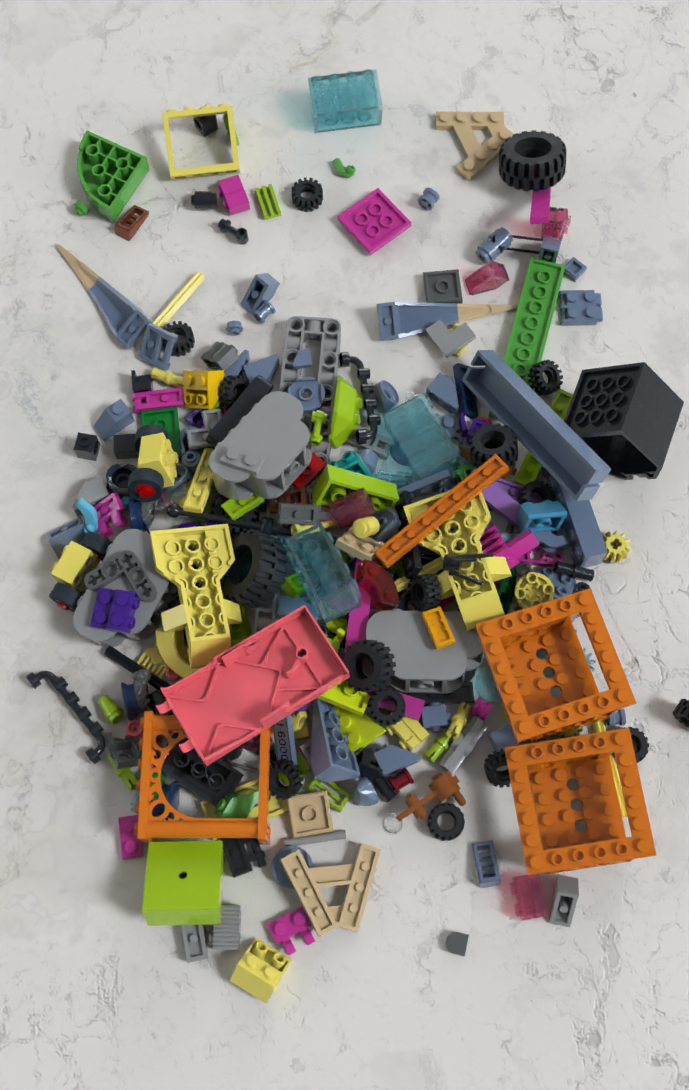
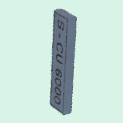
M290 714L272 725L277 761L288 759V762L293 761V766L298 763Z

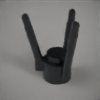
M445 554L443 570L449 571L451 576H457L483 586L484 583L482 581L459 573L457 570H461L462 562H477V558L493 557L494 554Z

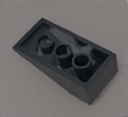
M178 733L172 735L173 739L178 737ZM186 738L170 750L164 760L161 772L216 806L218 801L224 798L225 795L234 792L244 774L221 759L206 766L195 748L187 753H183L179 744L189 740Z

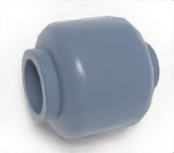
M369 448L359 449L357 452L366 463L368 470L373 474L377 467L378 456Z

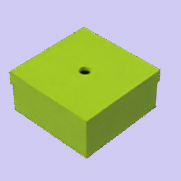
M222 840L149 842L142 913L146 918L148 926L221 924L224 870Z

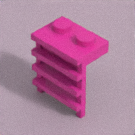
M489 523L490 526L484 530L479 540L482 545V552L493 553V557H505L509 569L520 563L518 558L507 546L494 523Z

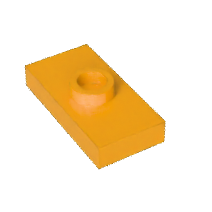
M441 606L422 612L421 616L436 650L456 643Z

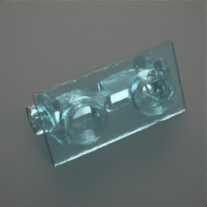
M379 469L375 471V478L394 483L397 489L412 484L413 474H409V472L396 471V475H394L391 470Z

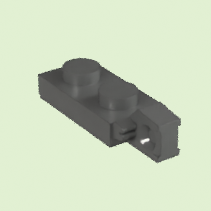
M278 503L277 523L316 525L320 524V520H331V512L329 510H321V506Z

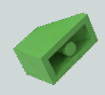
M250 788L225 795L224 798L218 801L214 814L220 818H247L259 799V791Z

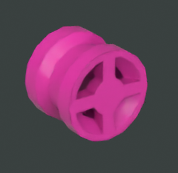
M478 697L470 715H476L485 721L493 704L490 702L486 703L483 701V698Z

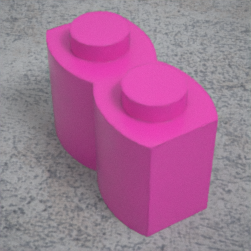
M239 175L218 181L219 187H217L219 197L224 199L222 203L225 211H229L230 215H234L250 209L249 200Z

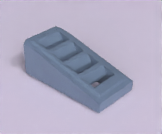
M244 350L239 355L240 358L224 372L225 377L228 375L242 376L244 372L243 366L247 365L250 361L249 351Z
M493 841L472 843L480 888L501 885ZM490 849V852L478 854L479 850ZM485 858H491V859H492V860H490V861L480 862V859H485ZM493 866V869L482 871L481 869ZM495 875V877L483 878L485 876Z

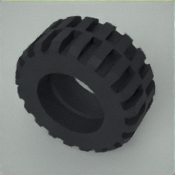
M532 130L531 132L522 131L520 134H513L512 137H508L500 146L499 175L508 186H513L517 190L538 191L539 189H548L550 186L553 187L561 181L566 172V145L561 138L555 137L552 133L548 134L546 131L537 132Z
M252 529L245 530L235 535L233 540H231L235 561L220 580L222 594L227 600L250 608H259L275 598V594H278L281 590L280 586L284 584V576L288 569L286 567L288 558L285 556L287 552L282 542L276 537Z

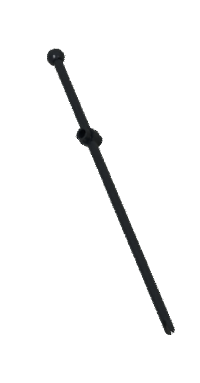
M170 503L167 508V514L172 518L181 515L255 529L270 536L271 533L292 536L291 528L275 526L273 524L274 519L262 517V522L260 523L243 519H236L234 521L230 517L217 514L186 512L177 503ZM312 532L302 533L300 537H297L334 545L338 537ZM420 553L421 561L430 562L439 558V556Z

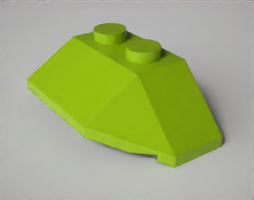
M341 375L337 376L328 439L333 449H337L356 433L357 426L361 422L359 410L362 409L363 405L362 398H359L357 391Z

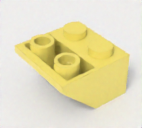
M255 938L237 964L230 981L266 1004L292 959L260 939Z

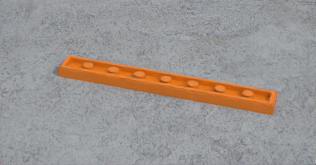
M497 454L493 455L374 552L376 557L388 569L509 470V466Z

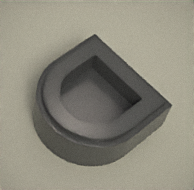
M459 932L449 934L445 941L447 950L452 954L465 956L469 935Z

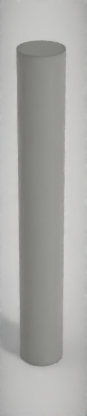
M344 830L284 839L286 847L346 839V832Z

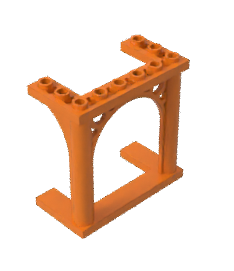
M144 711V717H141L140 721L143 738L139 740L142 758L138 760V771H141V780H137V792H140L139 801H136L135 807L136 814H139L138 822H135L134 834L137 835V839L149 845V842H156L158 838H258L262 845H270L271 824L268 821L270 743H273V727L271 726L260 733L258 818H194L175 810L167 801L161 786V770L166 756L176 744L188 737L186 733H183L184 730L175 715H156L153 711ZM168 732H172V734L178 733V737L173 739ZM161 735L167 737L169 742L165 748L158 746L156 743L161 742ZM154 748L161 752L159 759L154 758V756H157ZM153 773H158V777L153 778ZM158 792L159 798L151 803L154 799L152 794ZM157 804H164V813L154 817L152 815L153 808ZM169 813L174 814V819L168 818V821H164Z

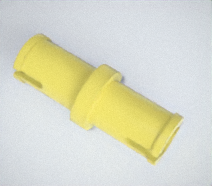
M156 367L153 368L151 372L152 379L165 382L168 386L182 387L184 390L183 377L175 375L172 371L166 372Z
M465 702L460 703L456 714L451 718L452 723L446 734L451 738L452 734L455 733L453 740L459 738L462 728L467 724V717L471 711V706L468 703L465 709H463Z

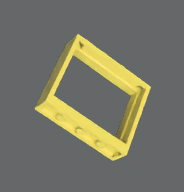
M227 103L219 104L218 107L205 105L201 106V109L187 107L183 111L169 109L166 110V113H162L170 177L172 180L240 173L232 105L228 106ZM227 114L233 163L175 169L169 120Z

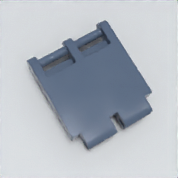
M594 290L559 291L558 296L561 300L559 310L562 313L560 323L562 326L596 325L597 322H602L601 293H595Z

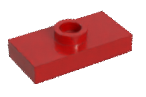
M312 452L310 464L292 485L295 488H306L325 469L327 463Z

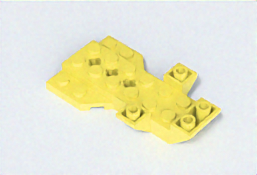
M449 491L404 506L408 522L411 523ZM481 492L418 543V545L440 554L442 560L445 554L465 555L483 553L479 540L491 519L483 493ZM455 528L456 533H451V529ZM457 546H462V550L458 551ZM505 557L477 558V562H462L461 570H457V572L482 581L484 583L483 586L457 576H451L449 571L446 570L436 577V582L439 581L440 583L438 588H441V591H439L441 598L438 599L442 600L455 594L467 631L475 629V624L505 615L494 584L495 581L512 576Z
M228 524L150 531L149 536L156 572L177 586L180 599L179 606L160 614L163 632L184 631L185 628L190 668L205 667L215 656L231 648L229 625L242 623L239 604L223 599L220 580L235 561ZM192 546V549H195V551L189 550L188 547ZM192 564H195L196 567H199V568H198V569L192 568ZM199 583V586L202 585V587L198 588L195 584Z

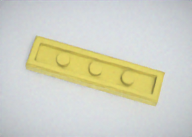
M204 448L183 504V510L186 512L203 513L214 482L209 465V458L214 449Z

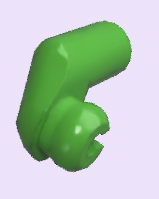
M336 158L332 162L337 173L341 176L350 178L356 171L353 165L344 167L340 158Z

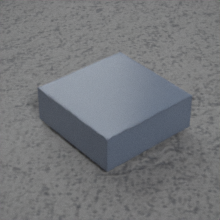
M573 257L566 264L564 274L575 282L586 271L587 267Z

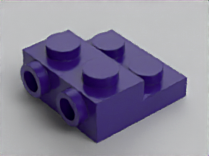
M99 587L90 627L130 634L131 629L133 630L135 627V611L138 610L140 605V598L137 593Z

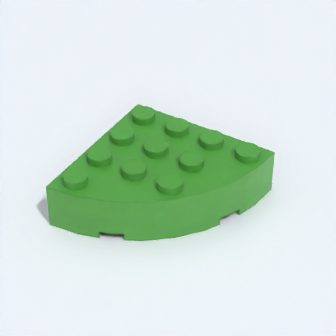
M86 131L80 142L77 168L85 194L98 212L115 222L150 170L147 158L90 131Z

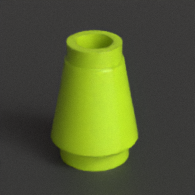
M108 695L99 698L98 704L106 721L111 723V725L119 723L125 716L124 710L109 698Z

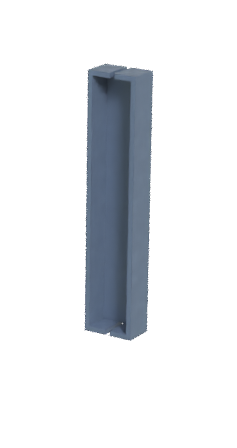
M477 350L470 364L472 366L485 367H468L462 382L503 425H507L508 429L512 428L517 439L576 501L591 500L600 487L598 483H603L611 468L494 350Z

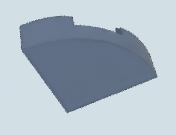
M310 348L304 349L296 355L293 362L294 369L312 367Z

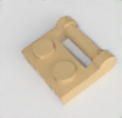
M351 526L348 532L336 540L335 547L369 564L376 558L374 552L385 543L382 541L378 542L370 537L358 538L353 533Z

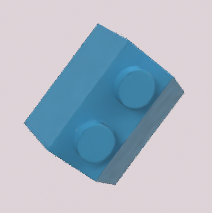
M545 500L535 504L532 502L523 503L519 506L516 513L520 533L522 534L528 529L532 533L559 530L567 516V511L558 501Z

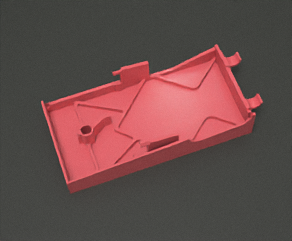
M306 605L215 656L205 667L169 687H161L160 689L166 697V701L161 705H156L160 714L172 710L189 738L185 743L179 744L182 752L187 753L195 748L199 757L208 766L350 678V675Z

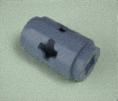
M503 227L496 229L477 247L475 253L484 264L492 263L511 245L513 237Z

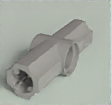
M474 716L463 732H460L459 738L452 742L451 748L438 765L444 771H449L453 775L462 761L473 751L477 745L476 742L484 734L488 725L480 718Z

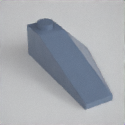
M316 698L313 702L310 757L314 778L328 783L358 778L360 771L354 752H350L346 744L349 740L346 735L342 734L338 726L340 720L333 705Z

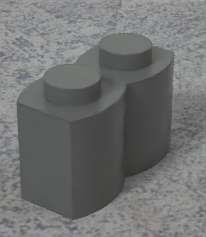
M215 342L200 358L210 369L224 370L225 372L240 357L237 354L238 350L232 344Z

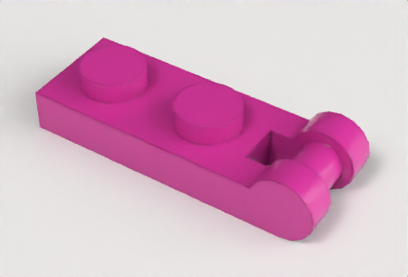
M182 387L132 394V401L134 402L133 413L140 414V411L185 407Z

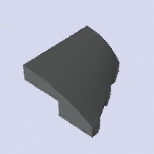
M106 733L107 746L116 768L138 766V760L142 758V750L139 749L140 738L125 735L124 739L112 737V733Z

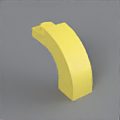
M163 626L156 630L159 652L171 670L185 678L203 668H190L188 648L184 641V631L164 633Z

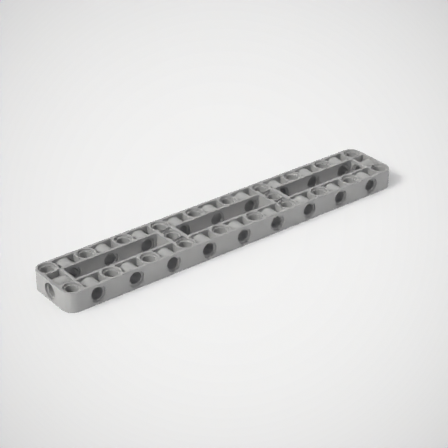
M293 316L289 318L286 325L280 391L288 393L290 385L300 378L302 369H294L293 362L289 361L295 359L296 355L303 350V343L307 340L321 341L318 382L323 385L325 395L330 396L325 398L320 411L328 414L326 424H322L321 428H325L327 431L320 432V435L323 436L322 442L318 446L311 445V451L328 464L331 453V444L328 439L336 379L338 376L341 324L333 318ZM332 362L333 364L326 365L325 363ZM304 417L305 425L309 428V433H312L314 422H311V417ZM322 472L307 486L310 504H313L311 491ZM276 499V507H278L279 499ZM268 501L266 517L274 519L273 524L275 526L291 528L292 524L277 523V513L270 514ZM324 529L315 530L311 532L323 535ZM281 534L271 535L280 540L283 546L301 547L299 572L311 587L300 594L297 599L315 605L314 597L319 584L322 542ZM307 569L314 570V573L311 575H307L304 572ZM275 594V598L268 602L272 604L270 609L256 608L253 634L271 625L277 619L278 594Z

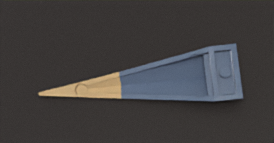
M56 244L91 295L115 337L127 349H131L146 331L147 324L152 323V321L142 312L143 310L64 247Z
M387 302L376 304L380 340L398 339L425 332V329L438 320H441L445 326L518 307V305L422 302Z

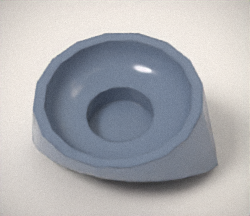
M382 380L374 385V392L383 412L387 413L398 404L399 395L393 385L386 380Z
M176 464L177 477H175L174 486L163 488L165 494L182 487L193 477L186 466Z
M365 776L359 778L354 790V803L358 806H371L378 803L377 793Z

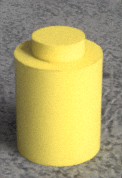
M372 516L357 519L352 526L353 533L358 538L373 536L378 533L380 528L378 520Z

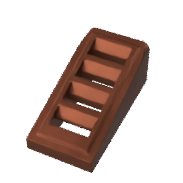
M134 205L114 225L115 234L130 241L148 217L149 211Z
M304 487L288 490L277 498L268 499L270 514H275L278 511L276 499H279V503H284L286 498V503H292L291 498H294V503L310 504L309 493Z

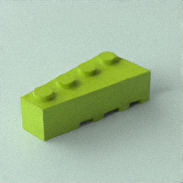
M328 464L311 491L314 505H326L332 509H338V506L349 507V510L366 508V511L378 512L382 510L384 512L387 510L386 507L393 509L399 500L396 484Z

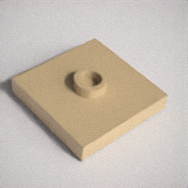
M327 789L296 794L289 799L287 798L293 838L334 831Z

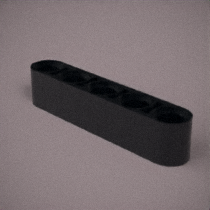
M258 374L210 431L206 442L213 447L222 442L227 437L228 432L239 424L241 418L252 410L254 404L259 403L264 396L272 391L274 384Z

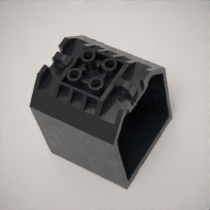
M645 362L584 369L580 374L564 422L611 468L608 475L623 480H633V475H637L640 478L656 479L662 470L684 401Z

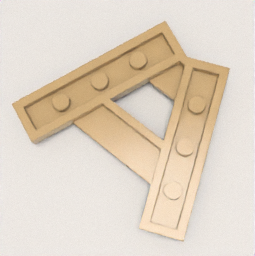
M436 111V130H455L468 156L456 169L467 181H470L498 157L502 143L508 137L513 136V133L504 126V112ZM473 130H488L492 137L480 146Z
M360 843L354 864L308 868L299 849L279 859L318 937L336 927L358 932L381 849ZM348 884L343 904L327 906L319 887Z

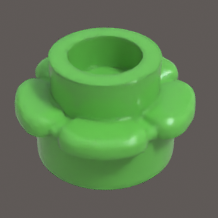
M80 200L73 203L75 206L74 210L81 216L83 214L88 215L87 212L90 208Z

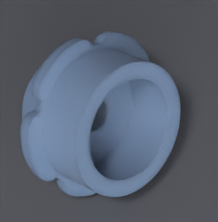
M228 322L226 331L232 336L240 335V332L243 331L241 322Z

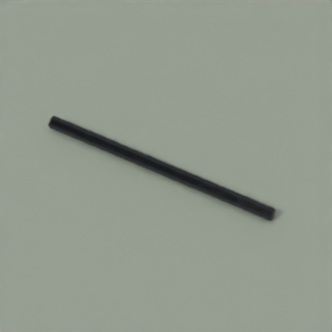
M108 646L104 652L105 656L131 673L140 669H146L112 646ZM150 672L151 678L148 684L161 691V687L171 686ZM251 738L242 744L260 756V742ZM270 749V763L274 764L277 762L276 753Z

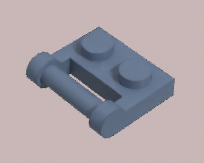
M153 323L147 324L139 358L162 370H169V360L178 335L168 332ZM166 339L167 344L162 360H160L159 356L163 341Z

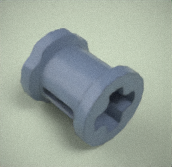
M264 300L257 310L252 311L253 317L261 324L265 322V319L270 314L276 312L275 308L267 300Z

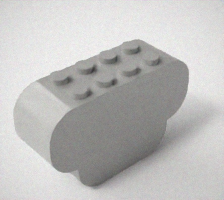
M282 391L267 394L259 403L254 404L252 410L241 418L239 424L234 429L228 432L227 437L216 445L210 455L209 465L215 488L220 494L235 501L248 499L254 494L263 499H274L281 496L311 462L312 451L310 434L304 422L301 402L289 393ZM228 445L264 456L265 461L257 476L220 463V459Z
M127 529L121 532L113 543L108 546L105 558L97 566L99 567L125 550H130L137 555L156 587L158 593L153 602L146 603L140 599L139 608L135 611L134 615L136 619L135 627L133 630L131 629V633L125 634L90 627L98 590L93 591L87 587L85 594L79 598L74 612L73 623L78 633L104 647H116L122 644L127 637L133 640H145L151 637L161 623L160 614L168 610L167 604L174 599L178 590L175 584L156 572L150 536L138 529ZM129 556L125 557V562L128 563L131 566V568L135 567L131 563V558ZM114 565L107 568V575L112 576L115 574L116 567ZM137 571L133 575V580L137 582L143 578L141 571ZM126 574L103 587L112 590L119 589L135 592ZM93 577V578H92V583H90V584L96 585V584H97V582H96L97 579H96L95 577ZM142 585L141 587L145 590L144 595L147 597L151 596L150 592L152 590H148L145 585Z
M392 609L391 611L377 612L369 619L366 627V640L383 642L385 644L384 647L391 649L389 653L394 654L395 658L392 661L396 662V667H393L395 675L390 676L392 681L388 684L399 692L452 693L463 684L465 673L478 668L484 659L485 653L476 629L467 631L460 610L443 612L456 643L436 650L421 616L422 612L425 611ZM367 654L368 660L374 665L372 658Z

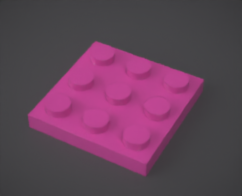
M379 188L337 216L338 221L370 255L411 227V221Z

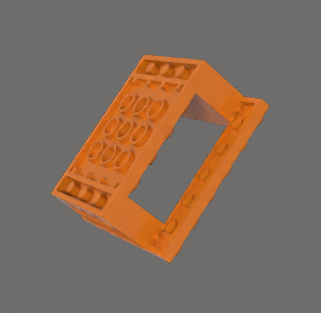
M591 588L475 624V629L517 743L527 739L534 743L608 719L617 710L636 704ZM579 614L609 688L607 691L599 693L572 624ZM544 650L547 658L539 659L536 656V651ZM546 668L551 669L554 672V677L546 678L543 670ZM552 687L559 688L561 696H552L550 689Z
M629 728L504 748L527 875L574 871L626 863L634 859L657 855ZM612 753H614L632 837H626L609 758ZM575 779L579 784L578 789H568L567 781ZM577 799L582 802L583 808L580 811H575L571 808L573 800ZM583 820L587 824V829L583 832L577 831L575 822Z

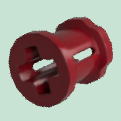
M403 768L402 772L394 777L387 778L397 794L403 787L414 783L412 776L406 768Z

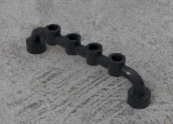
M340 352L339 363L341 367H349L350 363L355 364L357 367V378L361 384L360 391L364 398V409L367 411V423L370 426V431L366 433L365 429H357L356 442L357 444H366L367 440L376 436L378 432L377 425L381 424L380 414L374 413V410L377 409V400L371 399L370 395L374 393L373 383L367 382V379H370V369L364 368L362 361L355 356H350L349 352Z
M40 671L36 674L31 672L26 678L35 689L41 685L40 680L48 679L97 740V748L93 749L90 747L85 753L94 765L101 760L99 756L106 747V740L101 733L104 729L98 721L94 723L89 717L92 714L86 706L80 707L77 703L80 699L74 691L68 692L66 689L68 683L62 676L57 678L55 674L49 671Z

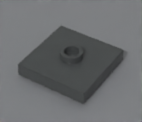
M459 269L423 272L426 303H463Z

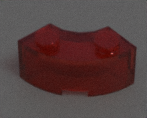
M365 559L358 565L356 585L363 587L369 593L373 608L393 610L399 606V595L394 580L380 565Z

